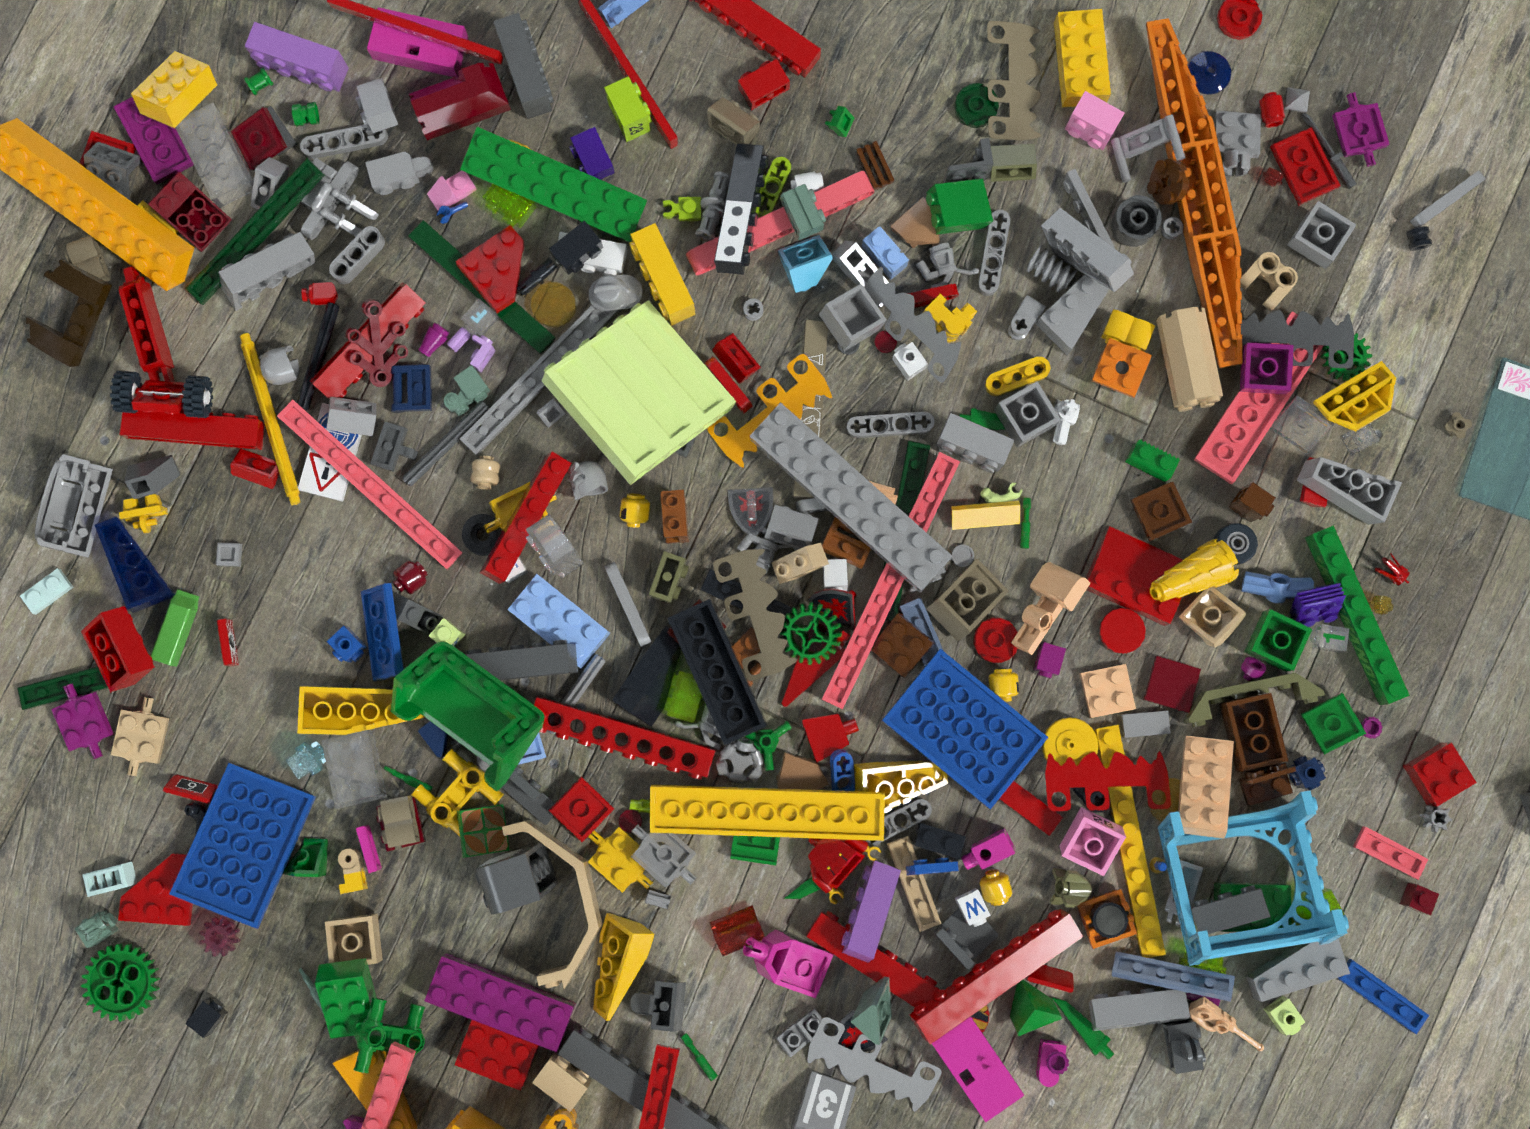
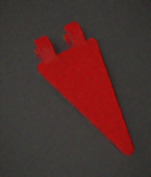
M823 621L818 625L819 629L824 633L828 629ZM813 627L807 631L808 641L813 636H816ZM842 631V636L837 638L841 642L840 645H832L836 649V653L828 652L830 656L828 660H825L821 655L822 662L820 664H817L815 658H813L811 665H808L807 658L802 663H799L800 656H798L782 701L784 707L793 702L842 658L845 651L843 646L851 635ZM813 642L808 651H818L824 648L827 643Z

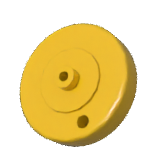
M1078 718L1059 719L1053 722L1044 732L1048 736L1042 745V752L1046 761L1050 752L1054 760L1061 766L1068 757H1071L1076 766H1078L1082 758L1089 753H1098V739L1094 730L1089 724Z

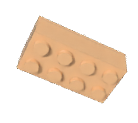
M1195 736L1185 737L1178 805L1184 834L1225 838L1228 827L1234 741Z

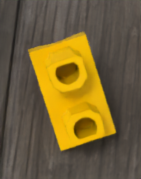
M157 494L145 496L146 507L140 509L138 499L123 500V512H119L120 519H125L126 522L139 520L138 522H133V528H141L144 534L150 533L151 526L157 525L158 522L156 518H149L168 515L167 508L162 506L161 499Z

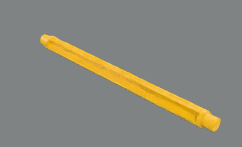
M245 333L240 335L242 343L240 346L286 497H289L291 505H297L301 503L300 491L268 387L261 374L260 361L255 344L251 340L250 334Z

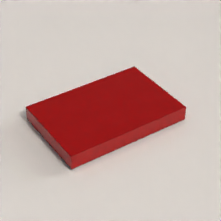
M1312 127L1270 146L1298 206L1336 190L1341 186Z

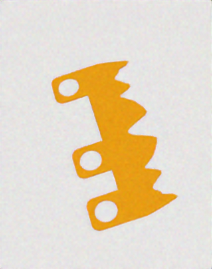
M805 354L798 355L787 365L788 371L798 382L790 390L785 392L775 378H769L757 388L756 392L767 408L739 430H736L725 416L708 427L709 434L725 455L740 467L744 468L742 460L744 451L757 452V446L751 441L750 435L780 402L801 420L803 404L813 408L816 395H825L828 398H832L825 378ZM799 360L805 361L808 365V369L804 374H797L794 371V364ZM768 384L775 385L777 388V394L773 398H766L763 394V389ZM725 423L728 426V432L725 436L719 437L714 433L716 424Z

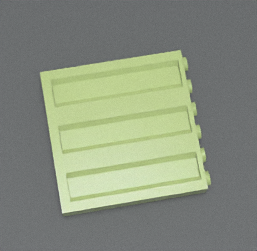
M649 300L642 305L640 303L636 304L626 316L620 315L614 320L612 326L609 328L605 326L600 329L593 339L587 338L576 351H568L557 364L554 362L549 364L544 369L545 373L542 379L543 384L630 485L730 412L736 403V400Z

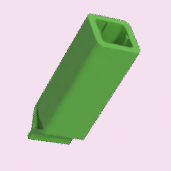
M177 589L175 596L170 601L152 650V660L177 667L198 610L199 596Z

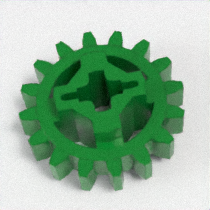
M1358 333L1354 334L1352 367L1356 366V368L1353 370L1332 368L1329 365V346L1324 345L1322 350L1326 353H1323L1320 358L1326 359L1322 367H1329L1327 374L1329 375L1334 372V379L1337 380L1343 376V381H1347L1350 377L1353 378L1365 371L1364 368H1368L1371 365L1367 360L1372 358V354L1367 353V350L1371 347L1364 346L1363 344L1366 339L1358 340ZM1343 350L1336 351L1333 356L1334 361L1338 364H1345L1348 361L1346 358H1349L1348 354L1346 356L1344 354L1346 352Z

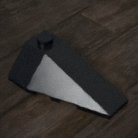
M668 626L663 628L612 699V701L651 727L665 708L682 650L672 629Z

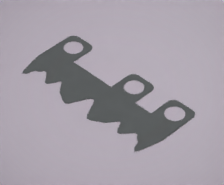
M1281 310L1268 314L1261 322H1259L1255 313H1252L1245 321L1242 320V346L1250 342L1294 345L1293 354L1296 349L1303 348L1308 352V359L1304 362H1298L1293 356V366H1310L1313 363V346L1325 345L1329 346V365L1332 368L1348 369L1353 365L1354 331L1349 313L1339 325H1335L1329 317H1326L1322 325H1320L1312 315L1304 311L1299 313L1292 326L1287 324ZM1343 350L1348 354L1349 358L1345 364H1338L1334 361L1333 356L1336 351Z

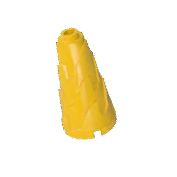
M1212 539L1206 542L1181 563L1165 571L1164 575L1151 583L1150 594L1152 598L1163 602L1175 597L1180 598L1193 592L1197 593L1211 587L1217 588L1234 581L1239 573V569L1234 571L1233 565L1238 563L1234 552L1223 540L1216 542L1217 539Z

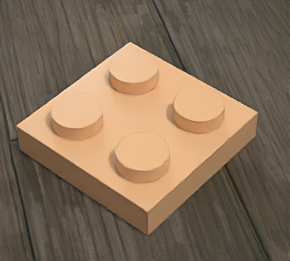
M1126 664L1080 673L1089 718L1136 709Z

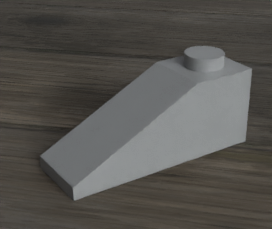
M845 240L832 253L834 262L857 286L862 284L865 288L869 278L878 270L856 242ZM883 276L884 282H885V283H889V282L885 279V277Z

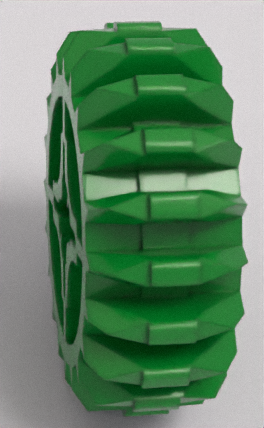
M813 602L809 603L808 609H806L804 603H801L800 611L796 607L791 609L794 616L790 613L785 615L786 619L790 622L784 621L783 627L787 629H783L780 632V635L787 637L783 639L787 640L789 644L784 651L789 652L792 649L794 652L791 658H795L798 654L800 656L799 663H802L807 658L808 665H811L813 658H815L817 664H820L822 662L821 655L825 660H828L830 658L828 652L836 653V649L832 645L839 646L841 643L835 639L842 636V632L835 631V629L841 627V624H833L837 616L833 615L829 618L827 615L831 609L827 608L823 613L821 611L823 608L822 604H819L815 610ZM813 616L809 625L794 624L800 617ZM819 619L826 624L829 636L819 629ZM814 624L813 630L816 636H813L808 641V634L805 631H808ZM793 631L801 636L803 640L802 648L795 642ZM813 642L827 643L824 648L818 651H808Z

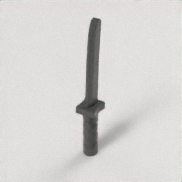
M1307 113L1302 114V118L1309 128L1312 127L1318 141L1330 157L1329 163L1334 164L1349 189L1355 186L1357 183L1340 159L1343 156L1342 152L1335 154Z

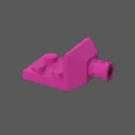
M776 929L765 936L762 942L752 937L746 940L745 943L752 945L753 948L744 946L743 953L747 957L755 958L756 969L760 975L776 985L813 998L817 997L834 954L793 939Z

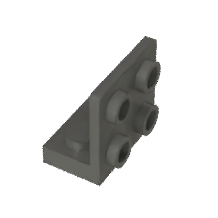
M989 138L980 139L978 147L975 148L973 163L948 166L944 183L982 178L985 181L988 179L993 167Z
M97 142L84 154L85 168L130 200L129 174L140 164V156Z
M959 908L934 931L938 938L968 970L975 964L973 960L999 936L988 922L974 927L973 924L969 926Z

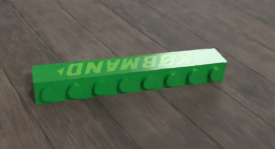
M1334 525L1304 537L1325 585L1341 583V591H1344L1343 595H1346L1338 614L1379 705H1388L1410 696Z

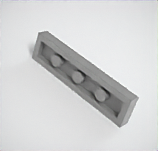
M1076 169L1067 172L1064 177L1063 186L1066 192L1071 194L1074 200L1073 206L1076 212L1080 213L1083 218V225L1115 248Z

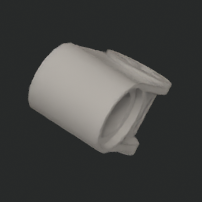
M1027 295L1008 327L1009 336L1014 340L1024 339L1033 325L1039 320L1046 306ZM1019 325L1023 326L1020 330L1016 329Z

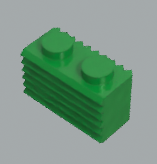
M1140 439L1133 444L1125 463L1167 482L1173 476L1180 459Z

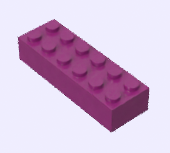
M447 953L441 956L424 1000L435 1006L555 1052L560 1048L576 1003Z

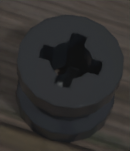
M1428 226L1414 228L1406 232L1407 238L1411 242L1409 244L1410 251L1425 249L1433 245L1432 240L1428 236L1430 232Z

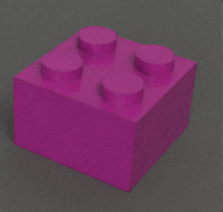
M1246 343L1242 346L1239 392L1287 394L1290 392L1294 345Z

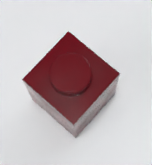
M1407 883L1399 904L1421 914L1431 916L1439 893L1418 884Z

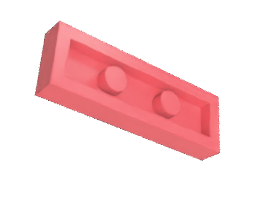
M1362 826L1353 845L1354 848L1416 880H1419L1428 861L1424 856L1365 826Z

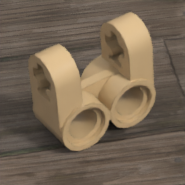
M1266 252L1242 275L1240 286L1245 290L1256 277L1267 281L1273 292L1262 305L1271 312L1295 286L1298 275L1293 268L1284 266L1275 253ZM1262 262L1268 263L1270 270H1266L1262 266ZM1279 276L1286 278L1287 285L1281 283Z

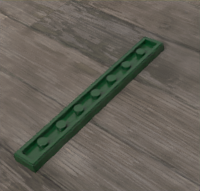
M306 158L185 289L200 304L204 305L221 287L219 271L227 264L240 262L243 257L253 253L325 174L310 159Z
M424 220L408 235L414 243L540 355L556 339L554 335L516 302H513L496 314L457 267L456 261L464 255Z
M912 441L907 443L896 506L908 517L923 487L931 446ZM904 581L885 621L891 622L898 614Z

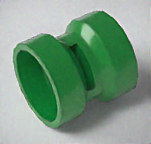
M308 102L306 105H301L300 103L292 104V116L296 127L304 126L305 123H310L311 125L320 123L316 102Z

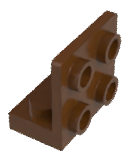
M1278 763L1267 766V771L1253 770L1244 773L1245 777L1238 780L1246 805H1255L1293 793L1287 774L1295 772V766H1287V763Z

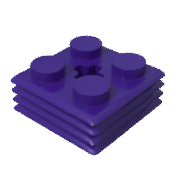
M1341 583L1297 592L1289 612L1291 618L1307 627H1311L1316 622L1323 620L1325 623L1335 621L1346 595H1343L1344 591H1341Z

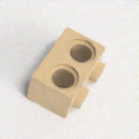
M821 543L805 546L771 562L779 584L807 575L828 565L829 562Z

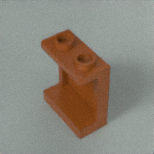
M684 489L662 491L663 533L666 538V544L689 542Z

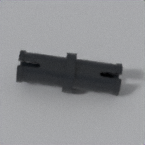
M548 257L535 270L529 271L530 274L517 285V289L519 291L523 289L520 293L526 297L529 292L539 284L542 285L544 283L543 280L558 269L557 265Z

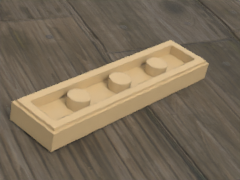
M907 835L886 843L895 868L901 870L899 878L919 931L921 932L942 924L924 875L907 876L906 866L914 865L913 861L918 860L909 836Z

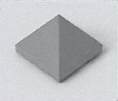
M1288 87L1284 110L1307 113L1310 91Z
M554 398L536 412L548 428L566 414Z

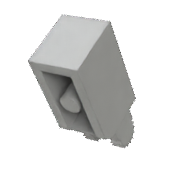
M406 152L365 162L372 188L376 194L381 195L390 194L398 188H412L416 183H420V177L432 174L434 166L428 157L422 156L421 158L412 159L410 154Z

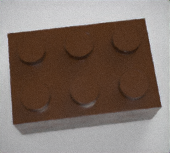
M1272 693L1219 704L1228 740L1234 741L1233 761L1236 771H1247L1288 761Z

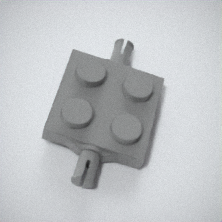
M639 825L632 830L641 840V843L631 857L666 888L673 879L679 876L684 878L690 885L697 877L687 867L689 861L696 853L674 833L648 834Z

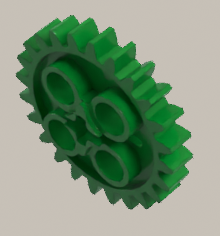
M119 943L116 944L115 948L111 945L106 947V951L99 950V957L93 956L90 958L93 964L85 965L89 973L81 976L87 980V983L82 984L81 987L88 990L82 997H90L86 1005H95L93 1013L101 1010L100 1018H104L109 1014V1021L115 1020L118 1016L119 1022H122L126 1019V1016L129 1020L135 1018V1013L141 1015L144 1013L143 1008L151 1007L148 1000L157 998L152 991L160 989V987L154 985V982L160 980V977H156L153 974L159 970V968L151 967L155 960H146L149 952L140 954L141 947H136L132 951V944H127L123 948V944ZM109 963L115 965L114 974H111L108 970ZM132 967H135L139 972L137 978L131 975ZM119 978L121 982H124L123 986H121V983L118 982ZM105 986L110 989L109 998L103 993ZM128 990L133 993L132 1002L128 1001L126 998V992Z

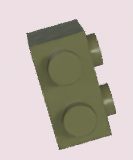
M1035 144L991 146L993 167L990 172L991 182L1036 179L1037 159Z
M663 552L649 592L650 597L672 604L673 600H678L682 589L678 587L681 578H686L689 566L686 565V558Z

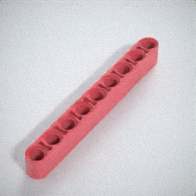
M860 171L814 192L817 199L814 203L817 210L822 209L825 217L868 198L875 191L865 171ZM784 207L758 218L757 226L752 229V233H754L753 246H749L748 252L795 232ZM719 237L699 245L686 253V257L695 275H701L716 268L714 259Z

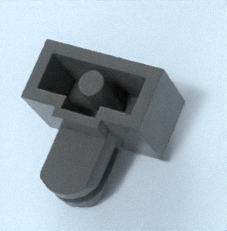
M655 981L654 992L639 991L632 996L630 1001L631 1008L637 1014L652 1015V1030L680 1031L682 1030L686 982Z
M1190 1018L1185 1021L1162 1023L1171 1071L1179 1074L1204 1070L1203 1062H1206V1057L1199 1042L1201 1038L1199 1025Z

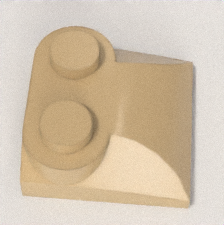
M1214 587L1205 589L1179 616V619L1202 637L1207 645L1215 648L1221 645L1239 627L1246 613Z

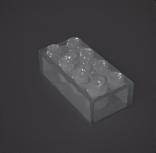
M211 103L188 114L175 128L211 200L221 208L251 193L254 176L235 142L221 111L214 103Z
M550 514L526 529L529 535L525 538L531 547L540 554L539 559L544 567L554 576L558 574L563 578L584 564L562 528Z

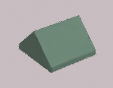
M885 976L863 993L851 1019V1023L876 1045H880L892 1017L889 977Z

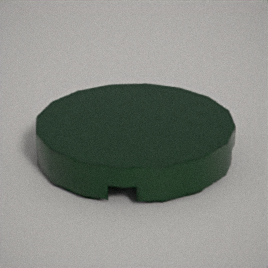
M969 84L963 87L956 96L954 104L955 114L959 121L968 127H985L988 125L989 118L997 115L999 102L989 100L988 87L983 86L984 84ZM992 89L993 95H994L995 97H997V95L995 94L994 90Z

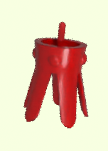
M1392 553L1390 555L1397 565L1386 557H1383L1382 561L1393 574L1380 568L1374 569L1391 579L1397 586L1401 585L1404 581L1409 584V581L1406 579L1410 572L1398 563Z

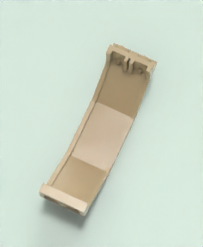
M532 820L502 827L504 836L527 832L569 863L576 871L588 922V931L570 964L544 970L539 976H536L538 986L545 985V988H551L560 985L559 983L562 982L565 989L603 925L588 860Z

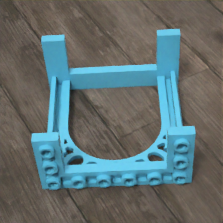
M1311 791L1300 792L1288 804L1276 808L1228 816L1225 838L1250 836L1270 843L1283 854L1294 875L1295 893L1289 910L1276 923L1260 929L1208 937L1207 930L1196 932L1177 846L1222 838L1184 834L1179 811L1169 813L1158 826L1189 966L1198 965L1207 959L1313 942H1319V945L1329 944L1347 934L1349 924L1346 915H1343L1341 909L1330 911L1328 900L1324 899L1322 893L1324 889L1323 880L1320 875L1318 876L1316 869L1318 865L1317 856L1314 852L1312 853L1310 843H1312L1311 833L1305 827V823L1316 815L1318 810L1315 797H1312ZM1271 828H1276L1272 834V837H1269L1265 832H1271ZM1283 830H1288L1291 833V840L1286 845H1282L1278 841V835ZM1293 845V851L1294 853H1296V856H1292L1289 852V848H1291ZM1297 871H1301L1302 877L1297 875ZM1301 892L1306 893L1305 898L1308 902L1301 899ZM1296 907H1306L1311 912V919L1305 920L1298 916ZM1292 917L1300 925L1296 926L1295 923L1288 925V919Z

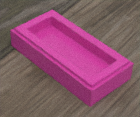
M366 825L356 828L368 873L381 870L382 866L370 826Z

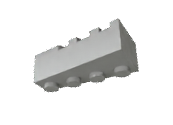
M1059 208L1041 225L1051 250L1056 257L1111 291L1115 292L1134 274L1130 265L1132 262L1127 255L1118 252L1062 208Z
M1084 275L1039 318L1036 325L1068 355L1109 289L1089 276Z
M1336 939L1329 944L1319 945V942H1313L1289 948L1282 955L1246 975L1253 999L1263 1002L1350 974L1339 939Z

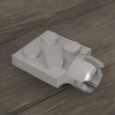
M1216 111L1214 114V126L1220 154L1223 159L1224 173L1232 176V168H1236V177L1246 175L1250 169V159L1258 158L1260 155L1261 114Z

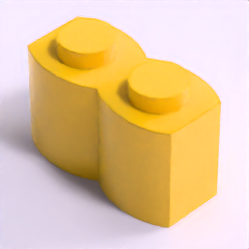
M1113 309L1101 338L1105 340L1106 344L1108 339L1111 338L1145 352L1155 325Z

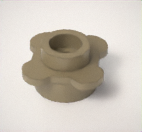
M1455 412L1451 415L1452 419L1445 424V430L1451 435L1456 436V438L1462 439L1465 437L1467 429L1472 427V422L1470 419L1463 418L1459 412Z

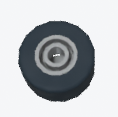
M1240 523L1229 524L1220 529L1214 536V539H1217L1216 542L1223 540L1232 549L1238 561L1235 565L1243 564L1252 559L1257 551V536L1247 525Z

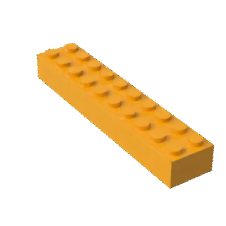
M18 118L0 125L1 171L165 291L185 282L195 247Z

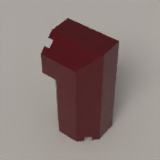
M479 62L458 71L459 77L457 79L454 75L451 79L409 94L416 117L423 127L422 131L427 141L511 110L493 63H489L490 67H485L484 63Z

